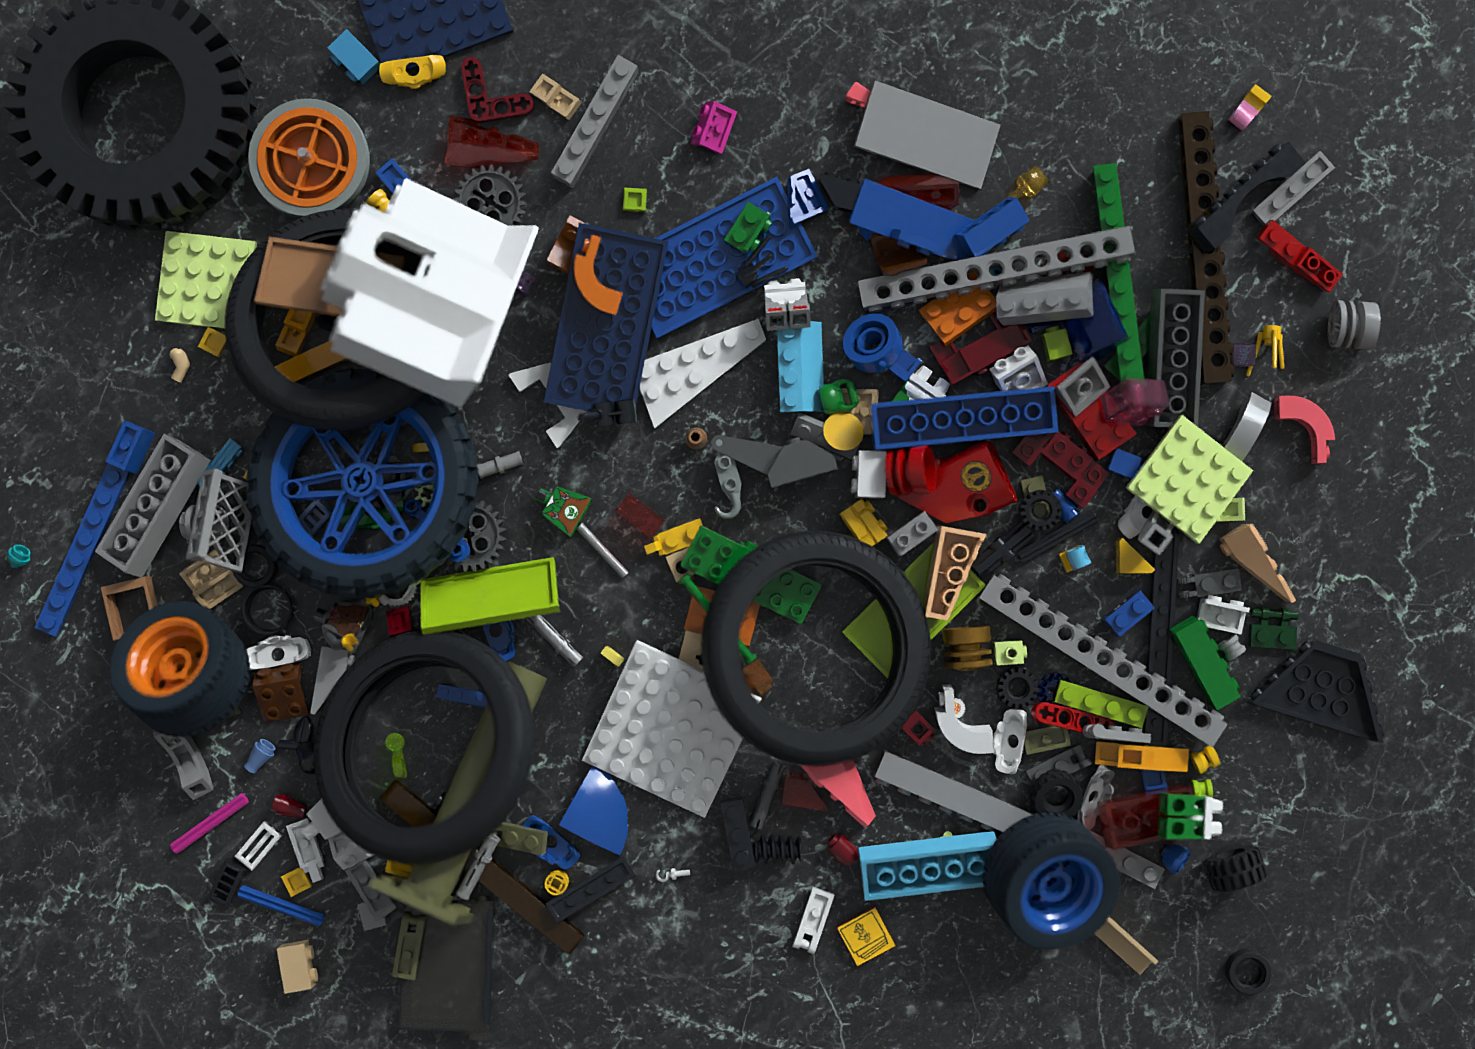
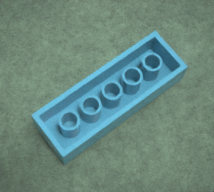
M994 831L858 847L865 901L984 887L982 878L984 873L983 867L988 852L996 841Z

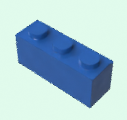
M1007 197L954 235L966 256L973 258L987 255L989 253L988 250L992 247L1005 243L1006 237L1023 230L1024 225L1030 220L1018 198Z

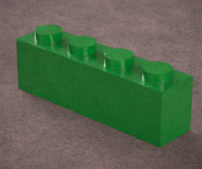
M1191 616L1169 629L1211 707L1219 710L1241 697L1237 691L1240 687L1233 677L1230 678L1227 672L1229 666L1217 654L1219 648L1213 639H1209L1206 633L1209 629L1202 619L1199 620Z

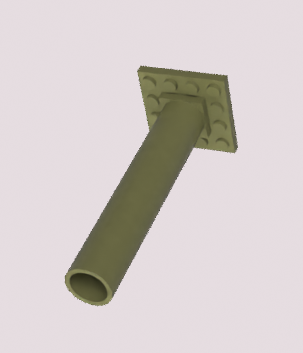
M506 661L523 685L533 712L547 678ZM488 703L433 824L450 817L460 810L477 792L488 772L495 741L493 716ZM471 850L445 861L414 865L409 878L382 875L381 878L373 877L369 885L376 890L453 925L471 923L475 914L470 913L471 908L460 903L451 904L454 897L450 896Z

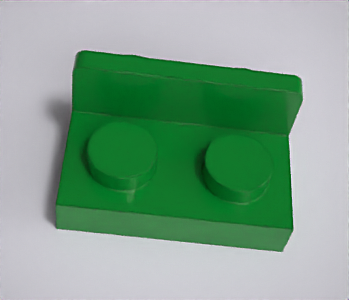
M748 202L725 237L724 242L745 255H748L750 251L754 252L760 243L758 237L762 232L766 233L772 224L770 220L771 214L762 211Z

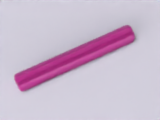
M243 793L239 794L170 844L172 851L175 854L180 853L247 805L249 800Z

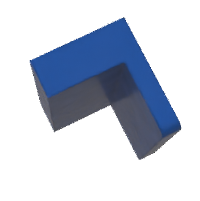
M124 420L105 462L122 470L137 474L155 433Z

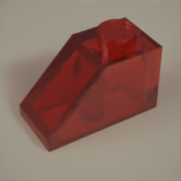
M790 772V776L785 775L782 805L827 811V804L807 778H803L804 774Z

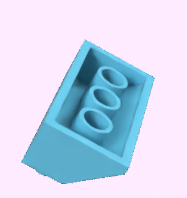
M787 321V329L777 330L780 414L824 412L818 390L820 386L824 385L821 322L811 321V327L790 329V322Z

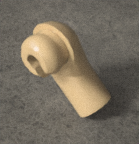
M174 348L170 351V358L173 360L176 369L171 378L181 383L190 367V362L182 349Z

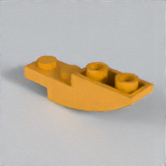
M1097 741L1095 764L1133 769L1187 772L1189 749Z

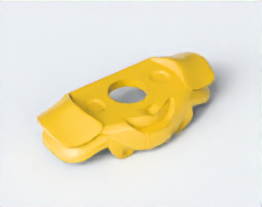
M440 55L392 60L381 63L379 67L383 83L398 84V86L411 87V89L420 88L421 85L445 75L446 71L444 58ZM411 62L416 63L419 66V73L416 76L408 75L406 72L407 64Z

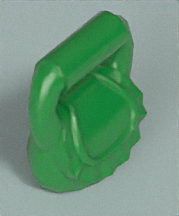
M842 378L832 384H824L818 389L825 414L830 415L837 412L851 411L859 403L855 382L851 379ZM843 384H846L851 405H845L844 403L845 400H843L840 387Z

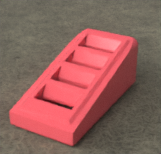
M855 82L846 94L845 101L865 108L870 91L858 82Z

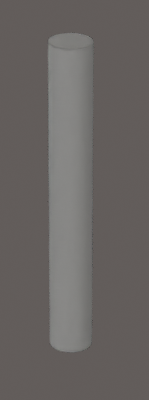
M583 523L576 529L621 578H624L629 573Z

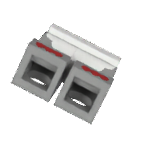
M797 278L788 281V284H780L777 280H773L764 285L767 331L787 329V311L790 329L811 327L810 307L807 300L805 282H801ZM795 317L805 318V320L800 322L794 321L793 319ZM776 318L783 320L780 323L771 322V320Z

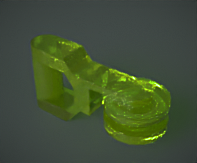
M391 733L387 736L385 744L394 754L392 755L393 772L396 777L405 778L407 770L402 751L405 740L402 735Z

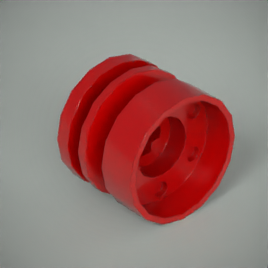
M929 445L911 447L910 452L906 447L899 448V450L897 448L888 449L885 459V474L888 489L893 496H899L902 493L909 495L912 489L916 494L934 492L936 487V463L933 451Z

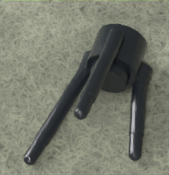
M769 235L760 243L747 261L738 268L739 272L736 276L746 288L749 286L755 288L758 284L788 270V267L785 266L756 279L760 276L757 270L772 258V254L767 255L754 267L750 264L771 237Z

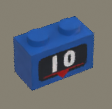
M1135 590L1104 615L1101 620L1114 636L1120 637L1150 613L1154 606L1141 590Z

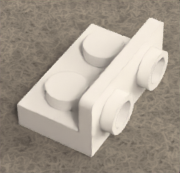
M342 832L328 838L333 859L343 870L374 856L354 844Z

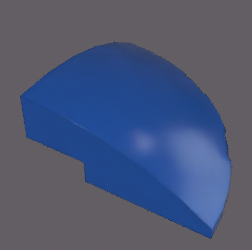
M592 765L559 825L606 850L620 855L628 834V810L624 796L620 793L615 780L609 773Z

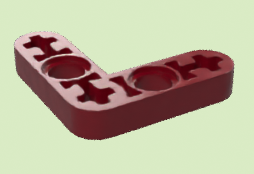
M468 57L462 62L461 70L468 110L474 122L487 123L526 116L533 112V99L526 93L488 99L480 61L475 57ZM470 63H473L476 67L478 66V68L474 69L476 79H472L470 71L466 70V68L470 67ZM478 84L482 87L480 95L473 96L470 94L472 85ZM522 99L530 103L526 106L527 109L523 110L521 106L514 107L516 112H512L510 101H513L514 105L521 104ZM471 101H480L482 110H486V112L482 113V117L478 118L477 114H474L477 111V105L475 102L471 104ZM498 103H506L508 105L506 113L498 114L496 112Z

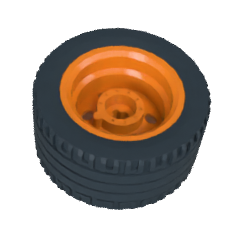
M188 601L165 603L139 616L118 640L110 665L112 688L118 699L154 731L173 737L197 735L221 723L234 711L242 699L249 681L250 661L247 654L248 651L238 636L208 607Z

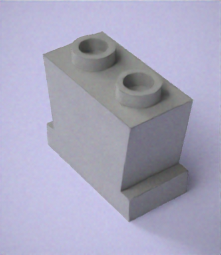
M924 511L885 539L897 556H902L938 529Z

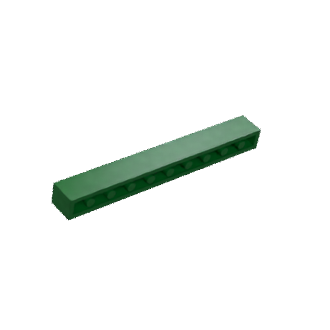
M1117 164L1093 166L1092 175L1100 232L1125 227ZM1109 243L1103 247V250L1106 253H1113L1116 247ZM1117 261L1108 262V265L1104 268L1120 393L1141 391L1145 388L1130 265L1129 262L1118 264Z

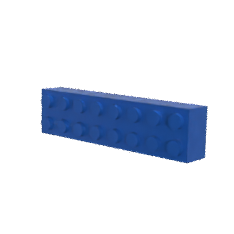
M1054 386L869 404L873 450L1058 432Z

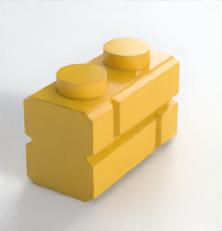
M860 499L839 514L853 536L871 546H874L888 536L885 532L888 530L887 526L881 518L877 520L872 513L875 512V509L868 500L864 502L863 499Z

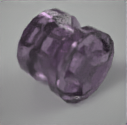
M522 271L515 289L528 295L530 293V286L535 284L537 279Z

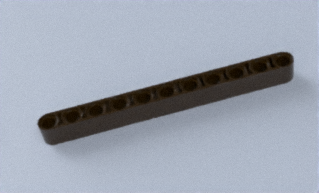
M395 779L380 797L388 807L414 828L432 825L438 813L430 810L431 807ZM479 846L471 849L463 866L466 871H468L475 858V851L480 849ZM492 858L490 863L486 864L478 881L563 951L571 954L584 939V933L568 919L557 924L545 905L547 902L494 858Z

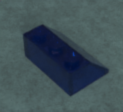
M1101 278L1092 281L1093 317L1062 320L1080 362H1085L1092 357L1095 360H1100L1129 338Z

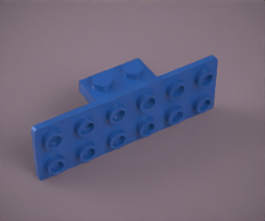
M863 179L849 223L897 240L896 244L902 247L909 248L910 245L917 247L916 252L929 256L930 253L952 261L969 258L954 234L973 222V219L873 181Z

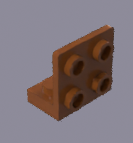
M569 215L546 260L548 264L569 274L579 222L584 223Z

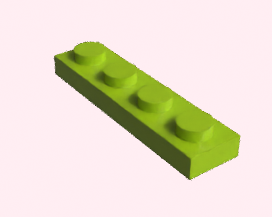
M1063 680L1059 681L1054 702L1140 728L1143 727L1149 707Z

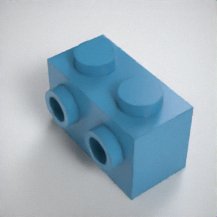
M347 29L327 47L332 53L329 57L337 66L343 64L347 69L345 74L354 83L358 80L363 85L379 70V61Z

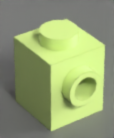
M1021 640L992 642L994 665L1024 664V658H1027V647L1023 645Z

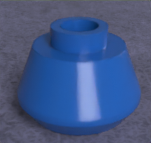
M1178 844L1167 845L1161 853L1163 857L1162 862L1170 873H1178L1191 855L1188 847Z

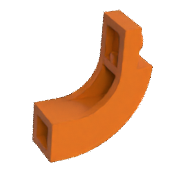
M591 235L590 240L585 239L582 252H585V256L575 255L573 264L575 283L583 298L590 305L602 312L616 315L623 293L604 287L595 277L593 263L601 237Z

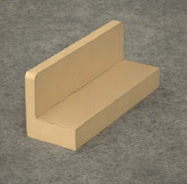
M1110 917L1094 933L1139 975L1152 962L1155 965L1158 962L1156 958Z

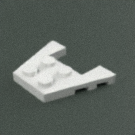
M551 362L510 373L509 377L520 393L539 380L546 388ZM557 405L565 419L546 431L557 449L561 447L569 434L576 428V425L579 423L578 415L588 411Z

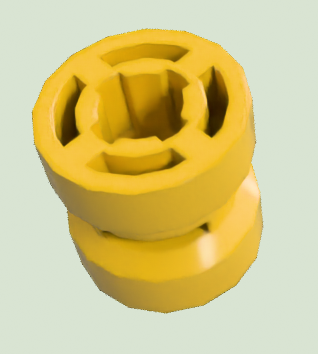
M379 189L367 199L365 205L385 213L390 200L386 198V193Z
M1210 745L1204 747L1201 752L1195 751L1189 754L1191 762L1199 775L1205 773L1210 767L1215 768L1221 765L1216 751Z
M562 870L550 872L545 880V888L552 895L562 894L569 884V877Z

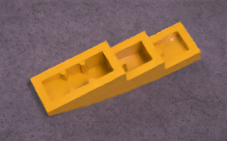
M328 341L275 366V368L282 375L297 383L326 369L334 368L350 359L331 351L334 342Z

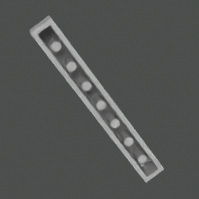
M883 750L873 774L874 777L878 778L876 782L884 786L895 785L900 793L908 796L911 793L919 796V801L931 805L932 802L940 805V810L952 814V811L961 814V819L970 823L973 820L982 823L981 827L989 831L997 829L1004 832L1009 826L1022 818L1034 815Z

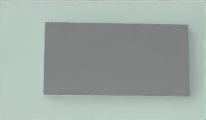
M874 81L853 147L980 190L1000 124Z

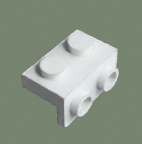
M1208 595V599H1200L1197 619H1202L1208 628L1242 634L1245 615L1250 610V608L1243 607L1244 602L1230 600V604L1221 602V597Z

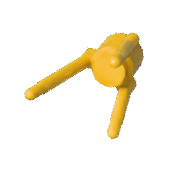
M1265 325L1263 326V332H1258L1255 344V360L1261 343L1264 341V345L1272 346V367H1277L1278 348L1280 368L1284 369L1283 334H1281L1280 326ZM1254 365L1248 366L1245 374L1247 377L1250 376Z

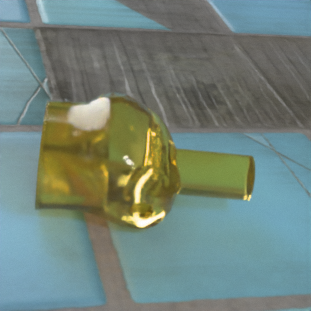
M1033 165L1031 169L1015 179L1018 188L1007 197L1019 199L1025 195L1028 198H1033L1049 183V180L1037 165Z

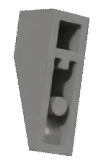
M327 645L321 647L310 714H317L322 710L339 678L355 662V656L352 655V652L347 650L335 651Z

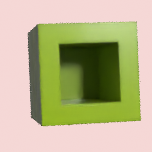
M1059 326L1045 329L1046 333L1041 336L1047 362L1073 355L1066 328L1060 330Z

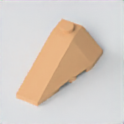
M1241 524L1219 538L1222 543L1220 548L1226 556H1230L1286 603L1296 601L1285 579L1280 574H1276L1277 564L1265 554L1268 548L1253 524Z

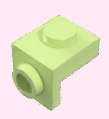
M1233 498L1217 521H1244V498Z

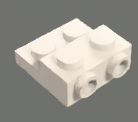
M1029 346L1017 348L1012 356L1007 359L998 360L995 366L990 369L995 384L999 387L1000 391L1041 388L1048 384L1038 357Z

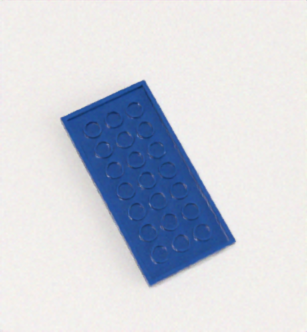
M778 177L655 238L669 242L651 328L656 338L659 339L818 258L802 224L798 223L794 226L789 224L788 197ZM748 202L766 213L769 212L771 214L770 220L772 221L766 233L762 232L758 240L761 243L766 236L769 235L771 238L750 265L754 267L769 254H772V258L757 270L760 276L756 279L785 266L788 267L787 271L758 284L755 288L752 286L746 288L736 276L739 272L738 268L747 261L753 252L750 251L748 255H745L724 242L725 237Z

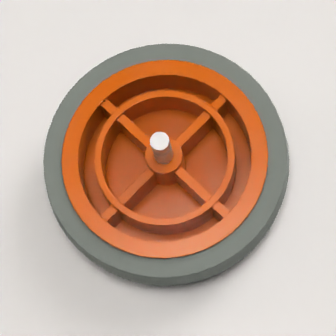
M297 99L276 107L261 120L251 138L248 162L254 184L264 199L277 210L287 215L301 218L321 211L345 209L357 198L365 185L369 173L370 155L366 138L361 128L347 112L323 100Z

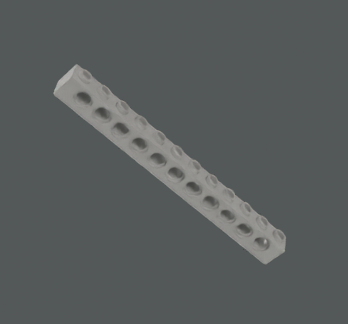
M1130 226L904 271L896 276L884 275L860 280L858 283L864 310H869V313H876L882 311L883 307L891 306L892 309L904 307V303L908 302L921 304L927 302L928 298L936 297V300L946 299L952 293L966 295L972 293V289L981 288V291L993 289L994 285L998 284L1011 286L1017 284L1018 280L1026 279V282L1039 280V276L1043 275L1056 277L1062 275L1063 271L1071 270L1072 273L1084 271L1085 267L1094 265V268H1101L1107 266L1108 262L1126 263L1135 256L1131 229ZM1110 243L1116 247V250L1113 253H1106L1103 247ZM1084 248H1089L1093 251V255L1089 258H1084L1080 252ZM1061 253H1067L1071 258L1068 262L1063 263L1057 257ZM1044 257L1048 263L1044 267H1038L1035 264L1036 259ZM1016 262H1022L1025 268L1020 272H1016L1012 269V266ZM998 266L1002 268V273L999 276H992L989 273L992 267ZM977 271L980 276L977 280L971 281L967 278L968 273ZM953 275L957 277V282L954 285H947L945 279ZM926 280H932L935 282V285L932 289L926 290L922 287L923 283ZM903 285H911L912 291L909 294H902L900 289ZM882 289L890 290V295L885 299L878 297V293Z
M999 574L998 577L995 575L991 577L978 598L1211 747L1215 745L1228 725L1222 721L1224 719L1223 715L1215 710H1212L1211 713L1203 709L1205 704L1194 697L1192 700L1184 697L1185 691L1176 685L1170 688L1164 684L1166 679L1155 672L1153 675L1145 672L1146 666L1136 660L1131 663L1125 659L1127 654L1115 647L1112 651L1106 647L1107 641L1097 635L1095 638L1087 635L1088 629L1078 623L1073 626L1067 622L1069 617L1057 610L1054 614L1048 610L1049 604L1039 598L1037 601L1029 598L1030 592L1020 586L1015 589L1009 585L1011 580L1002 574ZM1004 590H1009L1013 594V599L1009 603H1003L1000 599V594ZM1024 602H1028L1032 606V612L1029 615H1022L1020 613V605ZM1042 615H1049L1051 618L1050 626L1046 628L1041 627L1039 618ZM1062 627L1069 628L1071 633L1070 637L1066 640H1061L1058 636V632ZM1083 639L1088 640L1090 644L1086 652L1078 650V643ZM1101 652H1106L1109 655V661L1101 665L1097 661V656ZM1121 664H1125L1128 667V673L1124 677H1119L1116 672L1117 667ZM1139 677L1147 679L1148 684L1146 688H1137L1136 681ZM1160 689H1164L1167 692V698L1162 702L1157 701L1155 697L1156 692ZM1179 702H1184L1187 707L1186 711L1182 714H1177L1175 711V706ZM1203 714L1206 717V722L1203 726L1198 727L1195 724V718L1197 715Z

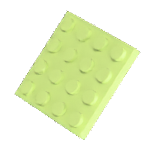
M166 231L155 320L225 329V311L232 284L244 262L257 248V242Z
M1179 415L1127 485L1126 489L1194 542L1200 543L1253 470L1186 417Z

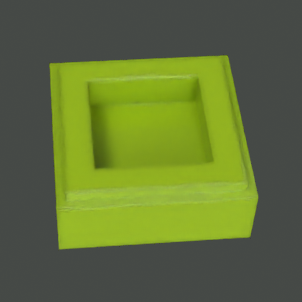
M624 188L623 211L646 213L647 189Z

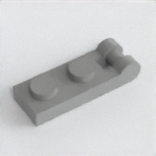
M1089 724L1083 728V735L1086 738L1138 744L1150 743L1151 734L1142 733V729L1129 728L1128 732L1122 731L1120 726H1108V729H1105L1101 724Z

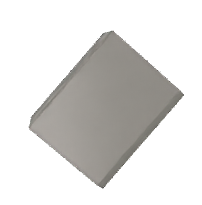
M1092 357L1057 385L1054 391L1072 414L1077 416L1108 390L1110 385L1096 360Z

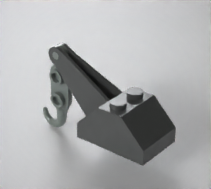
M716 435L711 440L712 448L718 453L715 458V468L721 488L731 500L732 510L728 513H723L719 507H715V512L720 518L732 519L737 516L741 509V480L735 460L767 475L770 488L774 489L836 471L838 468L835 457L807 440L800 441V437L787 440L786 445L782 447Z

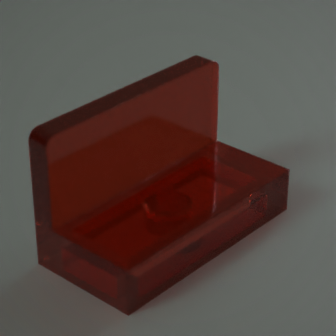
M630 493L620 506L615 509L618 514L650 538L656 534L665 522L663 518Z

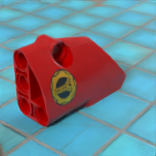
M986 439L945 459H935L936 487L934 492L916 494L912 489L909 495L902 493V495L896 496L947 524L979 516L988 517L994 511L1017 501L1016 494L997 449L992 442ZM984 500L986 502V508L984 511L980 512L978 510V504Z

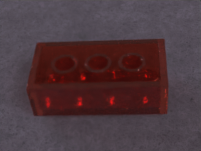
M1180 784L1097 802L1105 846L1112 850L1163 840L1164 838L1158 837L1159 816H1184L1159 813L1160 792L1194 795L1192 786Z

